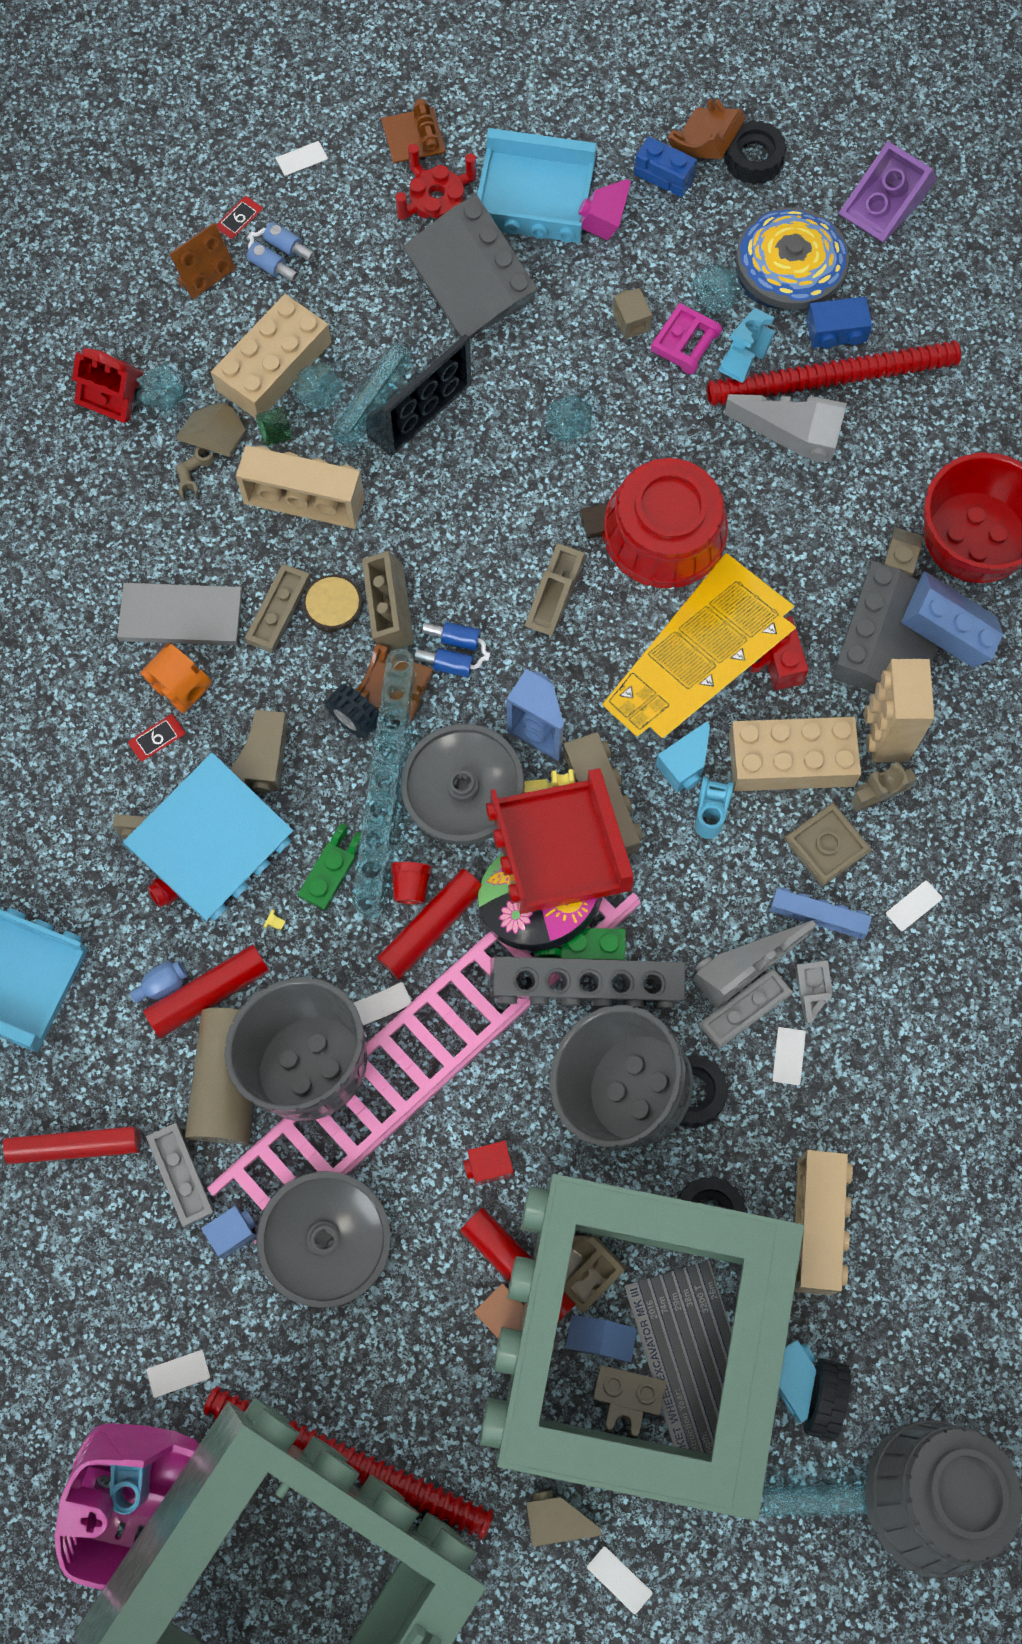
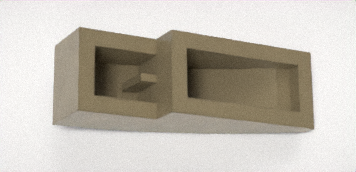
M559 543L556 544L524 626L550 636L554 635L573 593L587 554Z

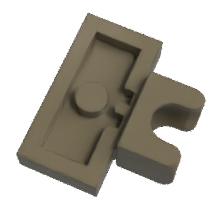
M899 762L894 763L888 770L882 773L878 771L873 772L868 782L856 789L857 792L851 803L856 812L911 789L917 778L911 768L904 771Z
M600 1365L593 1401L609 1405L604 1431L611 1432L616 1420L624 1418L630 1425L629 1436L637 1439L643 1413L657 1417L660 1416L667 1381Z

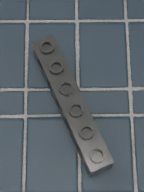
M493 957L490 960V998H498V1004H517V999H530V1005H549V1000H562L563 1006H581V1000L593 1001V1006L612 1007V1001L625 1002V1005L633 1006L634 1008H643L644 1002H655L656 1008L672 1009L675 1008V1003L685 1001V962ZM519 973H525L531 978L532 984L529 990H523L518 987L516 977ZM551 974H557L562 978L563 987L560 991L550 988L548 978ZM582 975H588L594 980V989L591 992L583 990L580 986ZM614 976H620L624 979L626 987L623 993L613 989L612 979ZM646 977L653 978L657 984L654 994L648 993L644 989L643 981Z

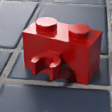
M792 616L785 618L795 626ZM796 629L759 658L758 663H753L749 668L750 672L755 673L761 671L767 665L774 691L803 685L809 671Z

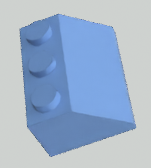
M926 571L922 573L900 622L972 668L993 659L1003 636L997 616Z
M526 669L506 699L507 732L559 762L562 757L564 723L554 685L546 675L537 671L533 673Z

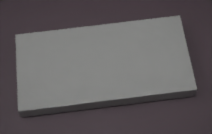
M123 583L117 637L119 641L169 642L238 646L242 588Z

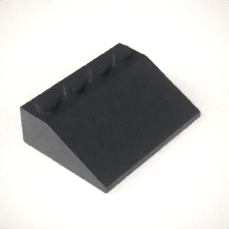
M464 334L440 355L433 356L421 372L414 373L402 389L394 391L383 406L379 409H374L368 415L365 421L367 436L391 457L471 385L470 337Z

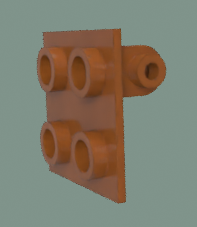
M424 99L415 101L412 112L381 118L393 164L409 161L408 146L410 144L418 145L420 158L446 153L434 107L430 108L428 102Z
M214 222L169 253L180 275L177 281L182 288L186 287L192 300L236 269Z

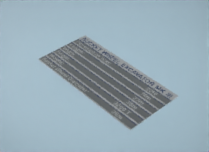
M707 1260L626 1285L625 1290L652 1378L667 1381L662 1410L673 1446L712 1454L732 1329L710 1261Z

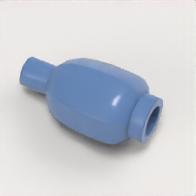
M170 961L163 962L145 974L141 986L130 992L131 997L136 1003L146 997L150 999L163 998L181 987L183 979L188 977L187 972L180 961L174 963Z

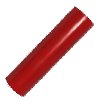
M461 869L376 957V960L400 981L478 899V890L482 884L470 872Z
M252 944L144 1009L143 1013L157 1036L161 1039L199 1016L203 1009L212 1008L270 971Z
M138 1127L11 1137L3 1140V1154L7 1165L139 1153L141 1147L140 1129Z
M481 1208L460 1230V1233L508 1283H510L516 1256L533 1259L484 1208ZM563 1292L558 1323L576 1305L565 1292Z

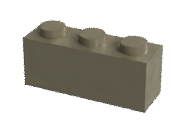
M390 551L362 559L372 639L376 643L388 647V652L414 644L403 564Z

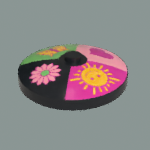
M503 852L489 865L480 882L482 886L478 890V907L487 928L502 943L526 951L552 949L571 941L589 926L596 916L602 901L601 897L520 914L517 903L512 904L510 901L508 885L511 884L509 875H503L500 857H504Z

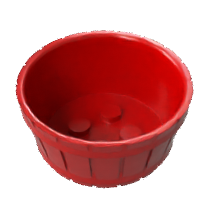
M980 452L958 457L951 461L950 464H946L929 484L924 502V540L935 563L946 573L965 582L989 583L1012 575L1022 567V462L1003 454Z
M661 458L642 464L624 479L612 495L606 508L602 536L610 558L624 574L647 586L678 588L700 580L719 562L726 546L728 520L722 493L714 479L705 470L689 461L676 458Z

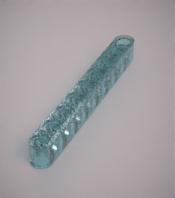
M405 649L391 651L386 660L352 896V904L362 918L367 920H373L381 915L384 908L401 776L416 680L414 659L411 653ZM400 662H407L409 664L403 671L394 669ZM401 690L405 692L404 696L399 700L390 698L391 694L395 691ZM392 719L401 721L396 729H388L386 725ZM388 748L397 750L396 755L390 759L382 757V753ZM388 777L393 780L388 788L382 789L377 786L382 778ZM377 808H388L389 811L385 817L379 819L373 817L374 811ZM383 837L384 843L381 847L377 849L369 847L372 838ZM374 866L380 868V873L376 878H365V872L368 868ZM374 897L376 902L371 909H361L360 904L364 898Z

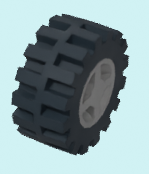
M340 684L324 702L325 708L329 710V714L344 729H347L353 735L355 734L358 738H366L381 721L380 713L374 709L375 706L369 703L368 699L365 696L363 697L359 691H355L353 687L346 684Z

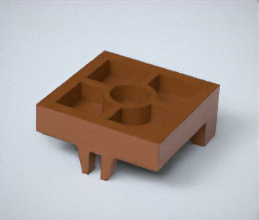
M709 99L707 102L708 108H695L681 133L677 130H672L667 139L671 147L693 158L722 159L743 124L745 116L742 109H726L719 99H716L715 102Z
M376 643L366 675L356 690L363 697L365 696L369 703L375 706L374 709L380 715L411 726L433 676V669L388 652V647Z

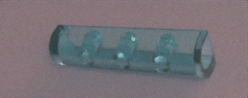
M393 343L331 429L332 437L339 444L350 450L354 448L366 431L365 421L368 415L374 409H379L385 404L388 397L409 370L412 363L406 346L399 343Z
M865 1484L764 1486L759 1517L868 1515L866 1508L868 1505L865 1500Z

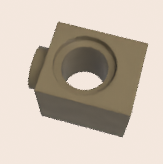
M640 288L631 291L625 290L613 296L612 313L624 339L651 331L653 315Z

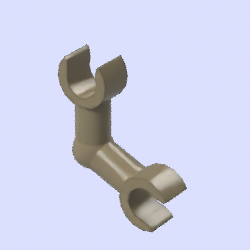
M197 447L194 451V456L183 463H179L176 467L181 483L178 488L179 494L183 501H185L184 492L186 490H193L196 498L199 496L198 488L192 481L190 472L198 466H209L214 461L213 454L204 458L200 457L207 451L204 448Z

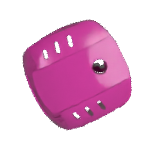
M102 1424L89 1432L80 1446L72 1466L73 1470L62 1493L55 1529L56 1555L63 1574L69 1580L91 1588L104 1589L136 1541L135 1535L140 1525L146 1526L196 1451L199 1444L195 1439L174 1430L133 1424ZM152 1463L149 1496L146 1502L130 1514L123 1515L113 1510V1500L109 1495L110 1488H104L99 1485L98 1478L101 1476L111 1477L110 1465L144 1468ZM125 1486L123 1489L125 1500L134 1503L136 1499L134 1490L131 1487ZM121 1522H124L125 1528L123 1534L121 1536H117L116 1532L118 1530L119 1524Z

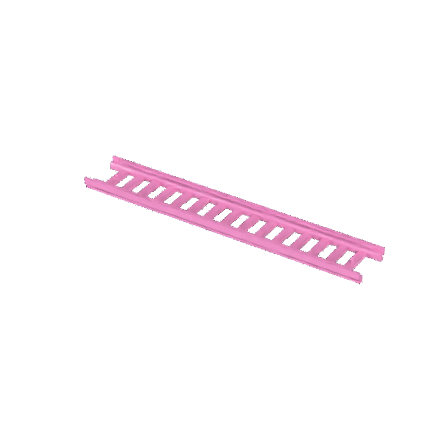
M633 892L616 909L602 897L598 911L605 919L595 928L615 929L640 906L639 897ZM491 932L486 934L366 1043L367 1058L381 1046L420 1089L405 1101L367 1060L365 1078L396 1111L381 1123L360 1099L354 1095L346 1105L372 1132L358 1146L330 1115L316 1119L347 1154L340 1163L332 1168L294 1126L297 1121L283 1118L207 1187L208 1191L215 1197L235 1179L263 1211L270 1198L244 1169L256 1158L260 1157L283 1184L296 1178L269 1148L283 1134L317 1171L350 1174L532 1006L530 1005V999H517V1004H511L500 1014L461 973L475 961L490 977L491 958L484 951L498 939ZM499 941L513 957L534 958L526 950L516 949ZM551 974L549 976L548 984L550 988L561 979L559 975ZM450 982L491 1023L478 1036L438 995ZM427 1003L467 1044L455 1057L414 1016ZM403 1025L413 1033L443 1066L431 1079L423 1073L391 1038Z

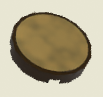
M325 575L316 579L307 588L303 597V608L308 621L317 629L328 633L341 629L346 630L360 617L362 612V596L357 585L350 579L340 575Z

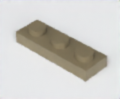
M282 563L244 638L247 644L272 654L274 653L310 581L309 573Z

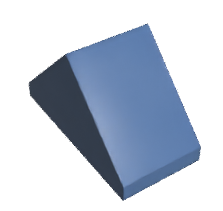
M571 1315L565 1349L631 1363L637 1328L604 1319Z

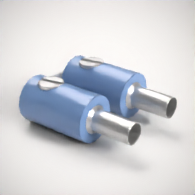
M271 222L266 228L256 233L251 231L248 235L250 242L248 244L247 260L274 277L282 274L288 279L295 281L298 277V272L285 265L286 259L259 242H254V237L263 234L264 241L291 257L298 254L308 261H311L314 257V252L302 245V239L275 222Z

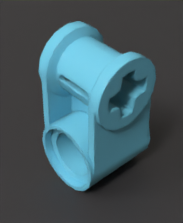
M703 776L695 820V830L701 837L712 839L720 834L727 809L729 808L734 782L724 784L710 781L708 777ZM712 817L717 821V824L709 825L704 822L703 818Z
M152 1463L144 1468L110 1465L109 1495L113 1500V1510L123 1515L130 1514L146 1502L149 1496ZM125 1486L131 1487L136 1494L134 1503L125 1500L123 1496Z

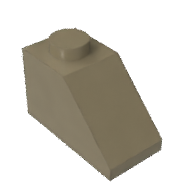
M894 527L883 564L902 570L912 577L921 550L923 536Z
M552 1490L532 1493L533 1500L526 1501L533 1547L602 1536L601 1528L561 1496L553 1497Z

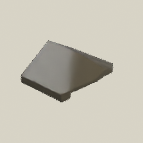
M217 403L194 411L177 434V440L230 457L245 436L246 429L232 407L227 404Z
M596 1235L574 1236L564 1292L576 1303L577 1308L584 1313L618 1279L627 1267Z

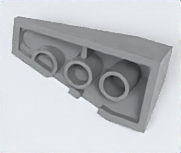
M728 394L724 414L802 457L810 458L815 462L825 461L831 463L847 403L820 397H808L807 402L792 401L791 396H781V400L768 401L762 395Z
M812 920L721 953L713 960L707 957L696 966L697 973L693 981L716 1009H719L814 931L817 924Z

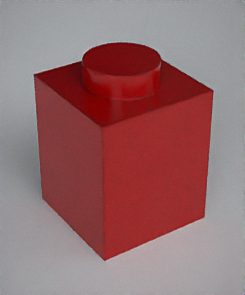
M506 1140L467 1150L469 1159L463 1160L468 1180L474 1178L476 1186L514 1177Z

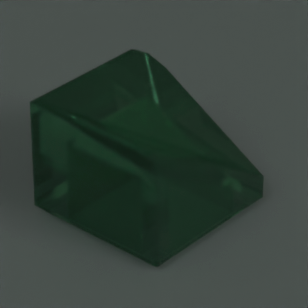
M283 407L255 415L265 446L293 439Z

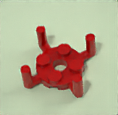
M410 144L408 146L409 167L416 177L410 182V204L407 205L405 193L399 192L395 196L397 217L404 220L416 213L424 219L431 217L437 220L451 208L463 202L464 186L474 181L477 177L476 156L472 153L465 156L466 172L457 176L443 165H437L433 169L424 170L420 164L418 145ZM435 191H439L444 194L440 198L430 196V194Z

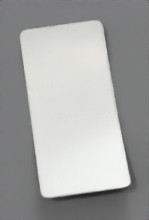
M400 982L379 993L354 1002V1005L358 1010L363 1025H366L407 1007L411 1000L404 983Z
M603 1547L587 1566V1569L633 1614H637L652 1596V1591L606 1547Z

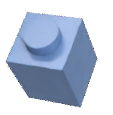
M234 1206L201 1229L218 1257L224 1259L256 1238L252 1229L257 1225L247 1209L241 1212L238 1207Z

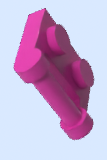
M679 303L651 344L650 351L680 366L684 372L694 374L699 367V360L713 339L719 337L722 327L716 321ZM698 328H700L705 333L689 356L684 354V349Z

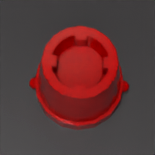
M417 862L391 863L393 901L400 904H424L428 881L431 876V865Z

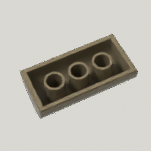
M207 1008L201 1011L185 1140L250 1145L255 1105L243 1097L237 1090V1087L233 1085L227 1072L228 1067H226L224 1057L227 1033L240 1009Z

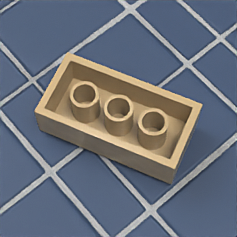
M284 294L211 371L216 391L259 421L332 343L329 324Z
M246 445L236 474L244 504L356 529L365 498L360 470H356L352 466H338L318 458L311 460L299 457L291 452L279 453L271 451L264 446L252 447Z
M891 659L887 669L882 671L881 681L876 683L875 693L871 694L870 703L865 706L864 710L865 723L870 724V734H867L866 749L867 752H871L872 762H909L933 722L934 707L930 659Z
M855 717L732 722L729 732L732 782H734L733 791L855 787L861 776Z
M807 1150L798 1158L794 1223L804 1224L794 1292L831 1296L841 1292L842 1286L847 1285L848 1266L843 1265V1251L847 1252L849 1249L850 1234L849 1231H844L845 1217H850L851 1197H846V1184H851L853 1175L852 1163H847L848 1154Z

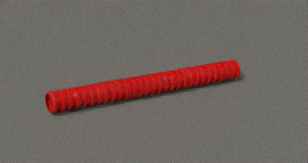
M953 340L950 344L942 342L941 345L939 343H935L933 346L929 344L925 345L924 348L922 346H917L916 349L911 347L907 351L899 349L898 353L896 350H893L889 354L888 352H882L881 355L874 353L872 357L870 355H865L864 358L856 356L855 360L852 357L847 358L846 361L839 359L838 363L832 360L829 364L827 362H822L821 365L814 363L812 367L809 364L804 365L803 368L796 366L795 370L790 367L786 371L778 369L777 373L774 370L769 371V374L761 372L759 376L757 373H753L751 377L748 375L743 383L736 379L732 380L730 377L726 378L725 381L717 379L716 383L711 380L707 384V397L711 406H716L717 403L724 405L728 394L763 395L766 398L769 397V394L777 396L779 392L781 395H784L787 391L789 393H795L796 390L802 392L804 388L812 390L813 387L820 389L822 385L825 388L829 387L830 384L838 386L839 382L845 385L848 381L850 383H855L856 380L863 382L865 378L867 380H873L874 377L881 379L882 375L887 378L891 374L893 376H898L899 373L905 375L908 371L910 373H916L917 370L923 372L925 368L929 371L933 370L934 367L936 369H941L942 366L947 368L951 364L958 366L962 356L959 343Z
M216 1386L212 1389L203 1409L204 1415L209 1416L212 1414L214 1415L213 1419L216 1420L228 1401L245 1412L250 1405V1400L245 1399L241 1401L239 1395L232 1397L230 1391L226 1390L223 1393L221 1392V1387ZM296 1421L288 1423L300 1433L293 1445L303 1451L312 1436L322 1440L347 1458L348 1461L346 1463L360 1473L356 1479L360 1481V1486L364 1485L371 1474L400 1493L405 1498L404 1502L409 1503L412 1508L414 1506L418 1507V1512L423 1513V1511H427L432 1515L438 1516V1519L442 1522L443 1520L449 1521L448 1525L451 1527L455 1524L458 1525V1530L460 1531L464 1528L469 1530L468 1534L471 1536L473 1533L477 1534L480 1540L486 1537L494 1517V1510L489 1509L485 1511L483 1510L484 1506L481 1504L477 1507L473 1505L474 1501L472 1500L465 1502L463 1501L464 1497L461 1495L458 1498L454 1497V1492L449 1491V1493L443 1492L444 1488L441 1486L439 1489L434 1488V1483L432 1482L428 1485L424 1483V1479L421 1477L419 1480L414 1479L415 1475L412 1473L408 1476L404 1474L405 1470L403 1469L399 1471L394 1470V1465L391 1464L388 1467L385 1465V1461L377 1462L375 1461L376 1457L372 1455L368 1458L363 1451L359 1454L356 1452V1448L351 1447L348 1449L343 1442L339 1445L336 1443V1439L328 1440L325 1434L319 1436L314 1429L310 1432L307 1430V1426L299 1427Z

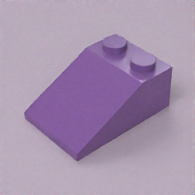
M887 141L838 214L884 243L921 203L937 178L934 170Z

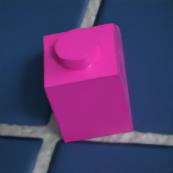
M625 179L595 190L589 199L585 198L578 211V214L581 215L582 229L608 241L619 228L631 181Z

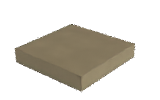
M834 802L784 838V841L822 887L872 851L871 847Z

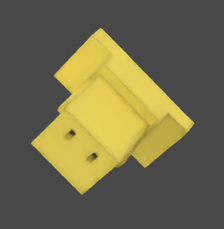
M271 910L269 916L265 918L266 922L263 928L267 929L268 926H272L281 931L285 921L274 915L275 911Z

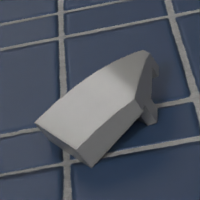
M828 960L795 964L799 995L806 1023H812L823 1005L832 997Z

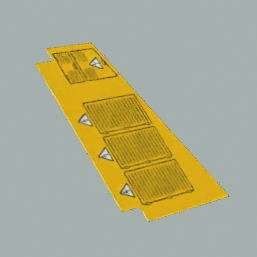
M725 553L602 705L636 737L650 727L661 738H664L796 629L792 623L783 617L794 608V605L729 554Z

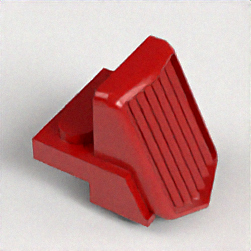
M84 348L82 353H75L72 380L76 381L77 385L74 403L126 423L131 417L135 389L145 384L146 376L143 371L101 350Z

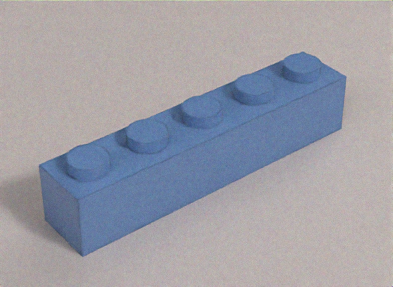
M787 888L776 889L770 912L803 922L813 920L817 926L863 940L866 937L872 918L866 912L848 910V907L844 905L835 906L829 904L824 899H811L807 894L800 893L798 895L791 893L792 891Z

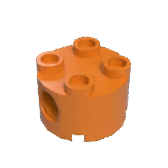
M169 642L139 673L162 697L168 698L170 703L182 714L189 710L213 684L211 679L202 670H198L194 662L174 645L169 644Z

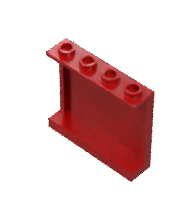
M601 768L588 770L587 781L497 798L495 789L490 790V802L486 803L489 822L495 821L496 830H493L495 846L497 849L502 848L504 857H500L503 875H509L511 884L508 885L510 901L512 904L517 903L520 914L632 891L634 875Z

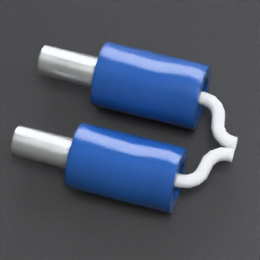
M445 622L444 627L424 623L422 633L441 637L442 644L477 651L480 643L481 651L485 656L481 657L477 664L473 665L474 656L438 648L436 654L416 650L415 660L434 664L433 670L466 678L470 677L472 669L479 668L483 661L489 660L490 653L486 651L485 642L480 639L481 629L451 622Z

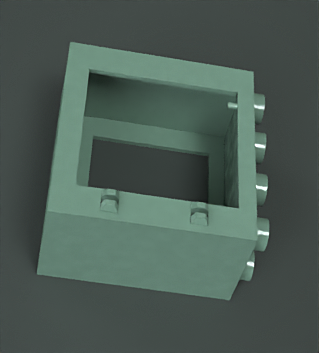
M552 1174L547 1182L546 1189L530 1186L527 1191L520 1230L537 1234L533 1259L516 1256L507 1299L524 1302L519 1330L501 1327L493 1369L496 1372L511 1375L506 1400L487 1398L480 1434V1445L496 1448L497 1467L758 1521L804 1224L558 1174ZM575 1231L742 1265L712 1454L540 1419Z
M254 1397L245 1412L229 1401L227 1402L76 1629V1644H203L171 1623V1620L267 1473L282 1482L275 1493L283 1499L289 1488H292L400 1560L348 1644H452L485 1591L486 1586L469 1569L478 1552L462 1541V1536L428 1512L419 1526H414L413 1523L419 1513L404 1502L405 1498L400 1493L371 1474L362 1488H357L353 1484L360 1473L346 1463L348 1461L347 1458L315 1436H312L302 1451L293 1445L300 1433L288 1424L290 1420L264 1401Z

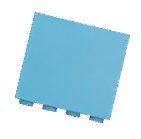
M488 128L486 137L487 149L477 195L499 230L511 235L521 234L539 239L549 238L567 243H580L583 229L580 222L581 215L578 214L582 201L585 198H589L597 143Z
M211 753L123 841L122 845L130 853L133 852L205 922L209 918L215 921L227 909L223 903L231 895L237 898L249 886L245 880L253 872L258 876L270 864L267 857L274 850L280 854L292 841L288 836L294 830L219 758Z
M8 908L7 912L0 909V1038L38 1053L88 949L81 943L82 938L74 933L64 931L62 935L52 931L54 927L42 920L36 919L35 923L25 920V914L15 909Z

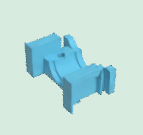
M754 308L731 333L732 345L725 354L718 371L743 383L748 376L755 356L763 360L767 355L776 331L764 325H771L775 317Z

